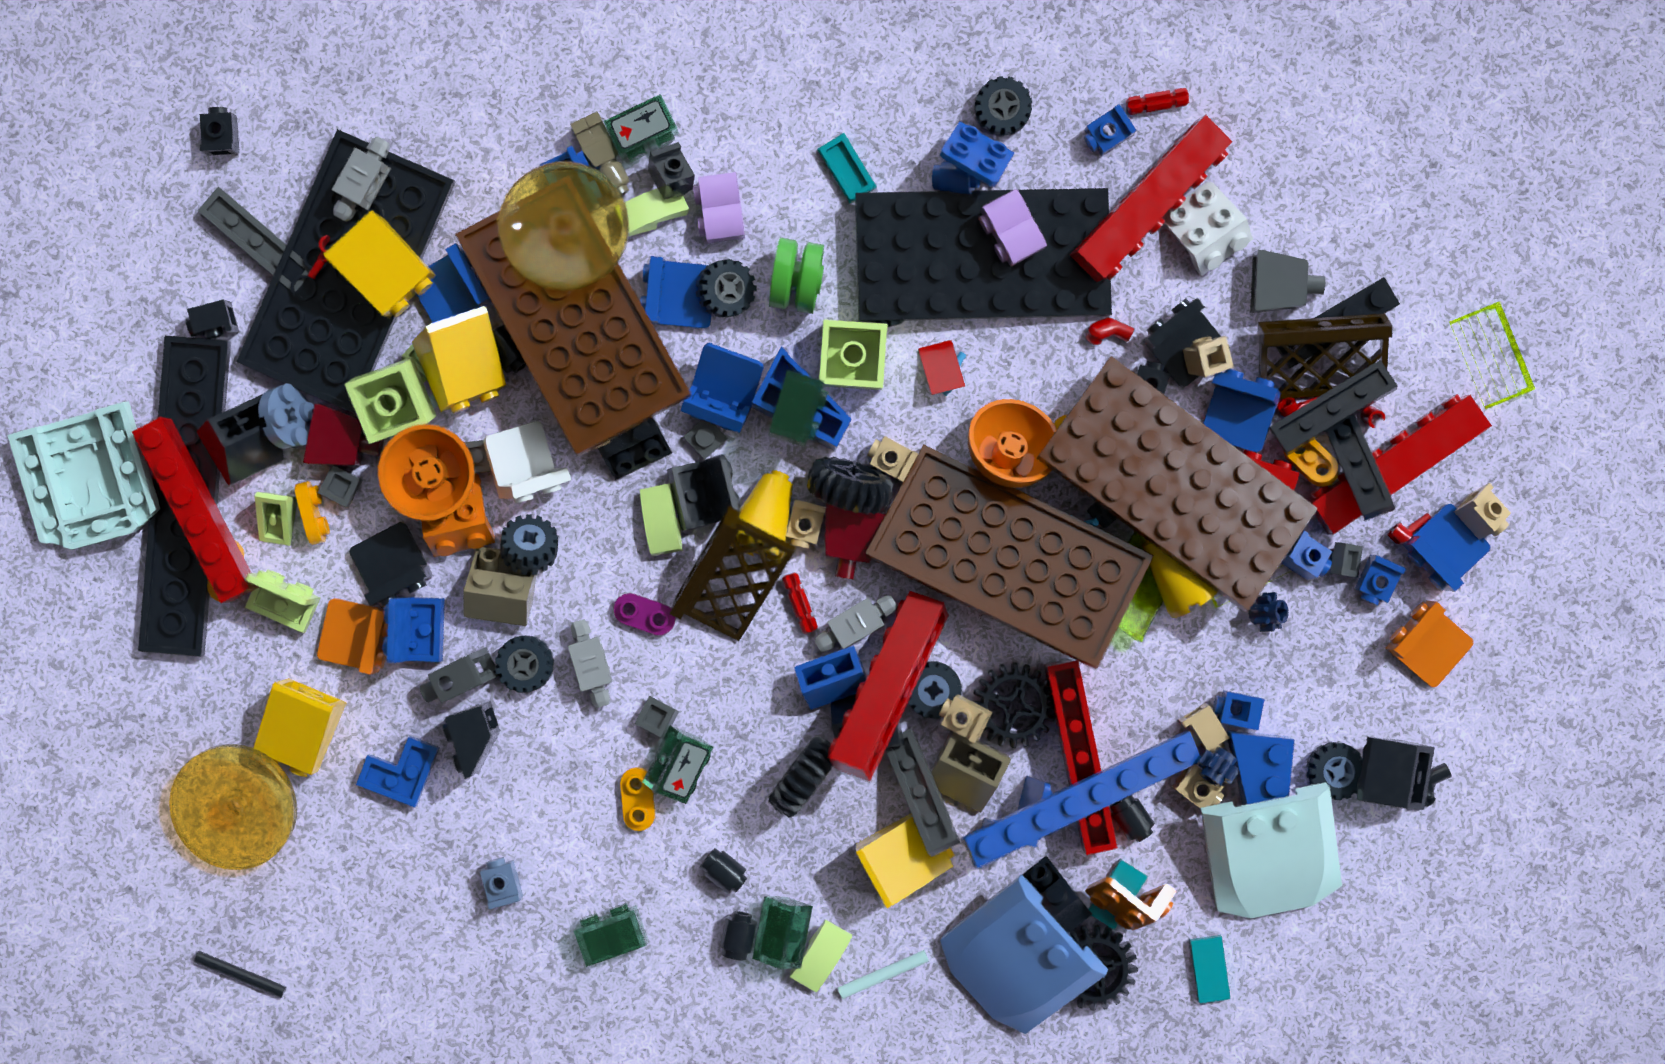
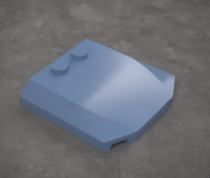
M1021 874L946 932L940 942L950 972L994 1020L1026 1034L1106 976L1108 969L1087 946L1083 949L1078 946L1040 904L1043 897Z

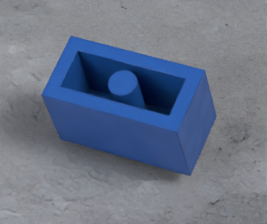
M854 645L794 667L801 692L811 710L856 694L859 685L867 680L862 661Z

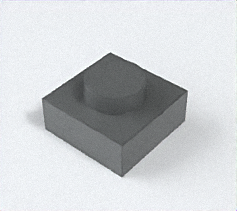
M700 420L683 436L704 460L728 439L715 424L705 420Z
M332 465L318 493L349 508L363 479L336 465Z
M1335 542L1334 551L1330 559L1332 561L1330 573L1358 578L1363 546Z
M649 696L634 724L665 739L679 711Z

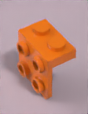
M475 473L473 487L468 498L456 511L440 519L421 520L423 538L434 557L449 556L455 552L471 548L479 549L485 545L495 543L493 529L485 514L482 484L478 473Z
M338 598L331 599L328 603L318 647V658L323 661L359 668L361 673L370 675L378 673L379 669L384 667L386 656L383 654V641L388 634V624L384 621V609Z
M1426 600L1425 603L1421 602L1410 615L1412 618L1406 625L1399 627L1389 639L1391 642L1387 645L1386 649L1428 686L1437 687L1471 649L1474 642L1468 634L1443 614L1446 611L1445 608L1436 601Z
M1105 877L1088 885L1085 890L1090 896V901L1095 906L1108 910L1115 916V921L1121 927L1128 930L1131 929L1132 931L1157 922L1159 917L1163 918L1173 906L1171 899L1177 892L1166 883L1143 893L1137 899L1111 877Z

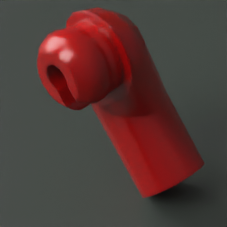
M1108 317L1092 323L1088 328L1086 339L1092 345H1100L1102 339L1110 336H1115L1125 342H1129L1135 328Z

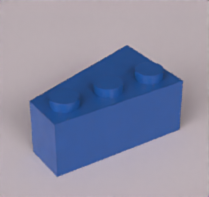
M781 346L752 401L751 408L836 451L852 419Z
M1225 730L1229 736L1227 740L1230 752L1237 759L1234 766L1239 769L1236 779L1242 806L1288 797L1290 793L1295 739L1289 736Z

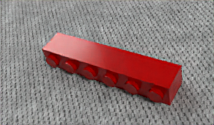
M1207 115L1197 119L1070 256L1096 282L1105 278L1111 280L1122 269L1123 266L1120 262L1126 255L1132 257L1142 248L1144 243L1141 239L1148 232L1151 235L1154 234L1165 223L1162 217L1170 209L1174 212L1184 203L1186 197L1183 194L1190 187L1196 189L1207 178L1204 172L1212 164L1216 167L1226 158L1229 153L1225 149L1233 141Z
M1458 394L1451 396L1441 404L1444 409L1436 415H1433L1432 412L1425 414L1415 421L1418 426L1409 433L1403 430L1390 438L1389 441L1392 445L1381 451L1379 448L1371 451L1390 495L1492 426L1471 394L1462 397ZM1343 471L1338 474L1337 478L1339 481L1331 487H1319L1310 494L1313 499L1309 502L1318 508L1314 514L1326 533L1334 535L1362 516Z
M159 417L132 431L220 603L232 602L259 588V586L245 580L247 575L252 572L172 419Z
M909 591L906 599L900 601L896 610L897 618L893 626L888 627L885 631L882 649L879 655L876 654L872 658L866 682H862L859 685L853 709L846 712L842 723L843 729L839 738H835L829 748V759L835 770L869 783L949 617L944 602L913 591Z
M1072 658L1044 664L1046 678L1049 682L1048 688L1052 694L1051 702L1054 705L1053 712L1069 786L1101 771L1080 665L1078 661ZM1109 806L1076 821L1082 850L1086 855L1118 849Z

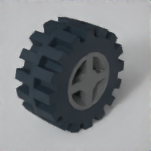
M1000 76L997 79L987 81L976 97V119L979 121L980 126L992 135L996 134L1003 137L1004 135H1013L1020 131L1030 118L1032 111L1030 92L1028 88L1023 86L1021 81L1018 80L1017 82L1013 80V77L1003 78V76Z
M732 259L720 260L705 267V270L700 272V279L696 281V286L698 287L696 297H700L701 301L699 304L701 307H705L706 312L709 314H714L716 317L736 316L748 310L749 304L754 302L756 296L753 293L757 291V285H753L755 277L749 274L750 269L747 266H742V262L732 261Z
M527 635L514 637L504 643L499 649L498 656L495 659L496 674L500 677L501 683L507 686L506 688L519 693L532 692L545 685L553 673L554 659L552 651L544 641L537 637Z

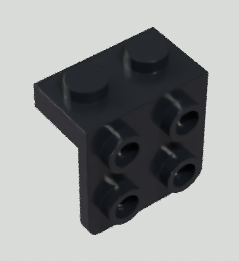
M1198 297L1191 302L1187 298L1182 300L1171 309L1175 315L1166 322L1162 318L1156 321L1146 330L1150 335L1143 340L1144 344L1157 360L1165 366V370L1170 373V376L1180 387L1188 386L1199 377L1198 375L1188 374L1182 349L1193 345V341L1199 338L1212 337L1213 340L1222 337L1201 312L1205 306Z
M724 454L667 469L682 531L720 522L729 506L739 511L741 504L738 494L734 491L731 479L733 476L732 466Z
M404 522L396 523L352 546L349 551L369 590V593L364 595L369 606L380 605L381 609L385 608L391 598H398L397 595L406 590L410 594L427 586L425 580L433 577L415 539Z

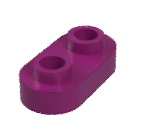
M634 593L620 596L614 604V614L618 621L655 635H664L670 632L676 622V617L669 614L670 606ZM627 603L634 605L635 612L633 615H627L624 612V606ZM657 613L664 615L665 622L663 625L654 623V616Z

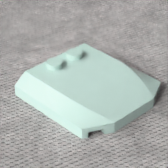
M129 401L7 435L39 542L57 544L68 549L81 548L135 533L161 509L147 461L132 434V431L136 430L137 427Z
M1327 783L1296 788V795L1239 807H1234L1232 802L1200 808L1217 911L1246 918H1256L1314 906L1342 886L1331 794Z

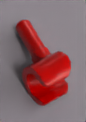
M329 235L323 236L319 241L321 253L308 274L313 279L316 278L322 266L328 260L324 254L328 251L325 249V246L330 240Z
M1320 396L1296 403L1292 397L1285 398L1277 404L1281 415L1287 417Z
M1373 406L1365 408L1360 413L1362 421L1371 428H1375L1371 422L1373 415L1376 414L1381 420L1385 421V414Z
M1426 513L1407 528L1399 522L1387 536L1396 544L1407 542L1411 539L1413 533L1423 526L1431 516Z

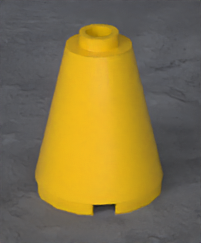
M772 470L771 474L764 473L739 509V518L786 541L793 484L788 481L789 476L776 470ZM739 531L736 537L740 546L755 544L752 536ZM775 548L765 549L769 561L781 559L784 555L783 552ZM755 551V552H750V553H746V554L751 555V556H754V553H756V554H759V553H758V551Z
M1147 540L1143 543V550L1154 555L1149 566L1171 618H1178L1190 613L1191 611L1188 607H1192L1197 603L1199 606H1202L1218 593Z

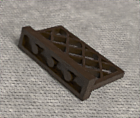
M1386 314L1258 322L1257 334L1260 338L1258 377L1269 380L1277 372L1286 380L1278 389L1281 393L1279 399L1321 396L1336 387L1327 380L1339 369H1342L1349 378L1378 360H1381L1387 369L1389 338H1392L1393 325ZM1369 340H1380V349L1370 358L1360 350ZM1338 342H1346L1351 348L1340 359H1336L1329 350ZM1314 344L1319 350L1307 362L1297 354L1304 345ZM1281 346L1287 353L1274 364L1267 358L1268 347ZM1357 352L1366 362L1352 373L1344 364ZM1326 355L1334 364L1323 375H1320L1312 366ZM1294 357L1303 366L1289 377L1280 368ZM1308 370L1318 378L1308 388H1301L1295 383Z
M729 506L676 594L669 614L680 620L685 614L740 641L795 553L796 547L740 519V511ZM739 531H742L752 536L755 544L740 546L736 536ZM775 548L785 554L781 559L769 561L765 549ZM758 551L762 562L747 565L743 554ZM737 555L741 566L726 569L723 558ZM765 570L769 578L768 581L755 583L751 572ZM744 574L748 585L734 587L729 576ZM723 578L727 589L713 591L709 581ZM751 592L755 602L741 605L737 595ZM730 596L734 607L720 609L716 599ZM709 600L713 611L703 612L694 606L697 602ZM738 614L741 622L739 628L737 629L727 624L724 617Z

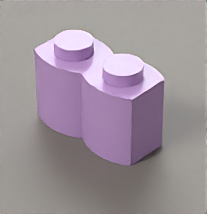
M736 172L698 177L699 186H693L695 204L702 205L703 217L697 218L700 237L706 236L708 243L744 239L745 231Z
M1017 189L983 206L980 210L982 216L979 217V221L986 234L992 232L998 244L994 245V249L1002 263L1007 261L1011 267L1047 246L1043 235Z

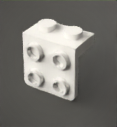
M1207 182L1186 197V200L1174 212L1169 209L1162 217L1165 220L1164 225L1189 251L1193 266L1201 276L1219 267L1222 261L1235 252L1243 250L1253 240L1247 218L1212 182Z
M533 421L488 435L483 440L499 499H514L515 503L524 502L533 498V492L542 490L543 494L551 493L562 489L561 483L571 480L568 468H554L543 425L539 421Z

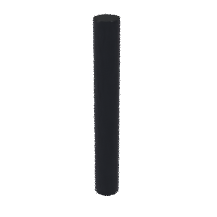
M198 951L194 959L196 964L281 999L287 986L202 951Z

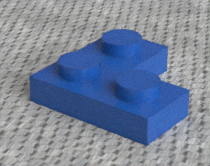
M409 736L398 765L369 754L366 757L356 785L409 806L417 807L440 747Z

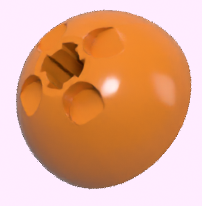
M1015 399L996 400L983 406L974 415L968 431L969 454L978 471L991 482L1009 488L1027 487L1041 481L1052 472L1037 457L1057 428L1042 410L1030 403Z
M431 424L411 426L396 434L384 448L378 466L379 484L386 500L401 514L417 520H436L456 511L468 498L475 477L473 458L466 444L450 430Z

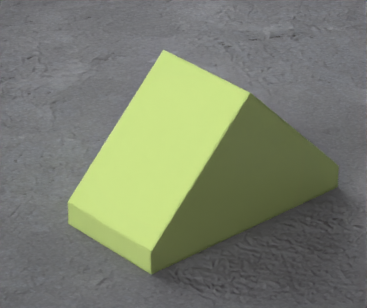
M256 492L255 506L259 541L290 546L297 508L296 497Z

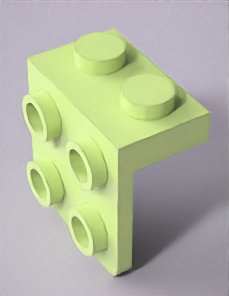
M268 569L266 572L259 570L258 573L248 574L245 580L259 586V588L251 592L245 608L305 633L320 601V597L312 594L314 589L298 582L296 584L284 582L285 576Z

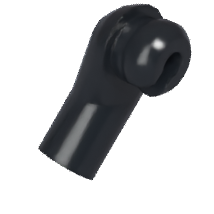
M1446 763L1431 768L1425 807L1431 806L1436 800L1434 797L1436 784L1452 777Z

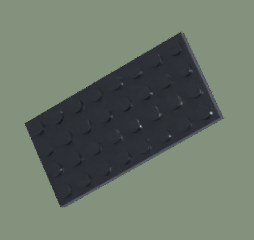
M337 129L236 362L283 383L291 384L297 389L352 413H356L345 383L355 377L374 371L397 317H394V315L390 318L383 316L329 260L324 263L316 278L313 279L308 275H302L305 269L292 259L290 255L294 251L303 259L305 266L311 270L321 253L319 241L323 236L329 235L330 237L329 242L325 246V249L329 250L370 211H373L384 218L411 249L423 259L456 181L388 152L386 159L382 158L381 162L391 168L369 210L356 205V213L351 220L346 222L333 215L337 200L341 201L343 196L332 189L353 150L357 148L367 154L369 143ZM282 275L291 282V290L280 282ZM306 278L307 280L295 292L296 282L299 279Z
M1108 188L1018 190L1043 235L1047 246L1011 267L1007 261L1002 263L994 249V245L998 243L992 232L986 234L979 221V217L982 216L980 210L983 206L1013 190H974L971 194H960L950 191L855 193L858 322L1112 315L1111 280L1105 278L1096 282L1070 256L1109 214Z

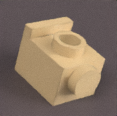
M1226 336L1213 340L1212 337L1199 338L1194 340L1193 345L1182 349L1188 374L1207 377L1234 367Z
M884 436L882 441L875 439L867 456L872 458L869 465L901 482L905 480L918 453ZM893 451L896 453L897 461L891 464L885 460L887 452Z
M1490 483L1472 492L1454 511L1479 540L1490 534L1495 537L1509 526L1506 519L1511 512L1491 491L1494 487Z
M795 499L786 537L792 538V545L809 549L810 543L817 544L826 507ZM802 519H808L811 522V528L808 531H802L799 528V522Z
M957 695L953 701L950 699L946 700L939 716L944 718L941 723L942 726L975 743L979 741L993 712L961 695ZM959 712L967 715L968 719L965 724L957 721V714Z
M1206 703L1178 719L1185 728L1190 726L1191 729L1188 731L1191 732L1196 747L1202 746L1203 749L1213 753L1216 747L1223 748L1225 746L1223 742L1229 739L1210 705Z
M1195 764L1184 769L1172 785L1175 790L1199 808L1220 804L1224 797V794L1221 793L1224 786L1216 787L1200 776L1202 769ZM1201 784L1207 786V792L1204 795L1197 794V787Z

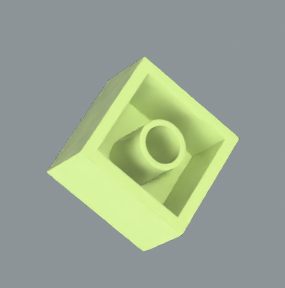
M823 320L819 386L883 390L887 324Z
M413 357L360 375L345 383L369 444L396 435L411 426L427 424L436 417Z

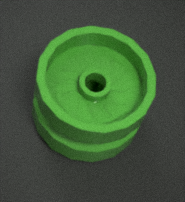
M780 237L772 274L769 307L785 310L789 306L792 291H796L795 308L797 312L814 313L817 294L820 295L824 265H822L823 244L808 242L804 246L802 260L797 261L798 244L796 240Z

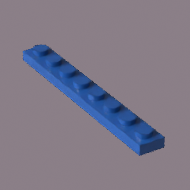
M1184 731L961 838L973 866L979 868L1199 763L1198 761L1201 756L1191 732Z

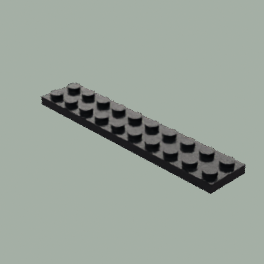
M165 335L158 418L172 419L217 505L220 471L196 431L208 419L225 412L231 341ZM153 474L152 481L161 509L149 519L138 651L202 657L205 656L210 599L207 589L208 578Z

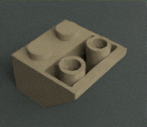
M489 547L476 549L463 590L464 617L527 626L533 603L537 574L532 575V572L528 571L527 575H522L519 569L517 572L512 571L511 565L507 567L504 564L500 549Z
M950 730L931 769V773L940 793L981 813L998 788L1011 758L1009 755L981 741L972 743L969 739Z

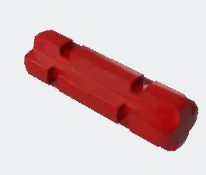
M1187 88L1174 89L1171 93L1170 90L1144 94L1142 98L1140 95L1132 96L1126 100L1127 111L1129 115L1141 114L1143 110H1146L1147 113L1170 109L1172 105H1175V107L1186 106L1189 103V93Z
M793 572L785 575L782 578L785 590L788 589L789 591L787 595L796 618L799 617L800 622L798 624L802 633L807 634L816 630L818 625L815 617L811 616L812 609L804 589L800 587L802 583L798 574Z

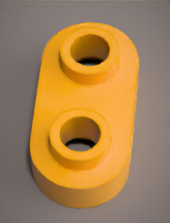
M1315 439L1303 446L1305 449L1303 454L1293 452L1287 456L1284 452L1285 458L1312 484L1324 487L1332 484L1337 479L1338 463L1336 459ZM1320 468H1325L1328 470V473L1318 475L1316 471Z
M310 481L295 484V494L307 539L311 545L326 541V535L330 534V528L326 517L320 516L318 504H322V497L318 493V486H312Z
M633 767L623 774L620 781L623 819L630 829L643 831L652 825L656 815L653 780L646 769ZM633 778H638L642 782L640 789L631 787L630 782ZM634 811H643L645 818L641 821L636 820L633 816Z

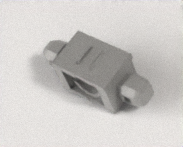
M378 136L373 138L367 146V149H369L367 154L357 148L353 150L332 189L343 196L341 201L337 200L333 215L346 222L351 220L356 213V205L369 210L391 168L381 162L382 158L386 159L390 144Z
M884 596L876 600L878 603L874 606L870 599L866 598L827 621L832 631L827 632L825 630L815 639V643L820 651H828L836 647L835 643L838 641L841 647L845 649L885 626L880 617L884 614L887 617L898 607L892 596Z
M585 619L573 622L571 624L572 637H576L577 643L568 645L580 690L582 692L591 689L592 693L589 695L596 708L609 705V691L604 688V685L612 683L613 680L607 659H605L606 656L600 636L590 639L589 633L592 632Z

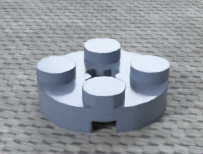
M288 383L264 392L259 402V418H265L267 427L263 428L267 438L281 449L296 448L307 444L314 410L313 403L307 402L304 395Z

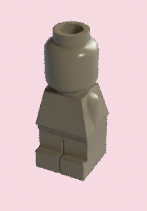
M598 111L571 123L570 125L589 166L598 169L596 177L603 191L608 194L610 193L612 199L629 192L627 187L629 178L622 163L616 161L618 151Z

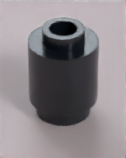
M505 325L497 327L492 332L501 366L506 373L510 371L518 373L527 365Z
M1130 795L1110 805L1113 811L1111 816L1128 841L1135 839L1137 842H1141L1153 833L1151 828L1155 823L1138 798Z
M714 848L699 867L705 872L703 875L726 894L730 890L736 893L747 880V877L743 875L746 868L724 850L720 852Z
M734 911L733 915L726 916L720 947L723 949L722 956L740 961L747 959V954L751 953L757 926V922L752 919L751 914Z

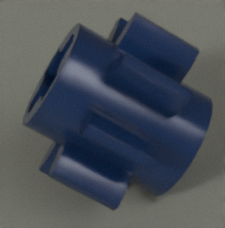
M1276 592L1262 593V595L1256 598L1248 610V615L1254 625L1260 624V632H1274L1275 629H1281L1282 624L1287 621L1289 610L1284 600H1277Z
M1216 747L1213 753L1206 749L1198 761V766L1203 768L1200 776L1216 787H1221L1224 781L1231 785L1239 770L1234 766L1237 759L1220 747Z

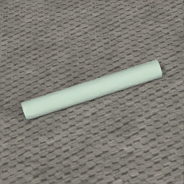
M922 950L838 987V991L842 999L925 964L929 962L925 950Z

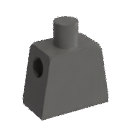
M1257 250L1253 253L1250 313L1301 308L1306 305L1307 294H1324L1325 276L1308 275L1309 263L1306 259L1266 250Z
M487 647L428 674L430 681L420 686V692L428 703L437 698L443 703L499 675L496 674V665ZM479 662L484 672L479 673L475 663Z

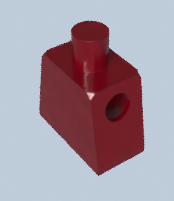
M315 403L303 463L361 466L363 454L380 457L384 440L369 444L359 418Z
M826 504L825 556L838 558L835 577L854 580L857 561L870 563L871 559L866 557V552L886 514L854 513L853 511H844L841 508Z

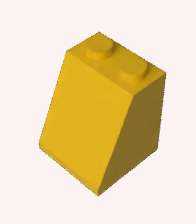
M370 211L324 254L352 285L383 316L388 318L392 315L394 317L401 315L409 307L408 301L416 293L419 296L425 293L432 286L433 282L431 280L436 276L390 224L373 211Z
M485 306L428 325L412 341L441 412L449 409L452 410V413L460 412L470 407L469 402L479 398L481 403L499 397L498 391L506 385Z
M290 678L274 682L252 751L260 753V759L274 765H278L281 762L290 766L289 771L296 775L307 777L308 774L313 775L317 773L347 702Z
M912 813L855 843L856 853L887 909L953 867L950 858L954 857L955 854L951 848L933 857L928 854Z

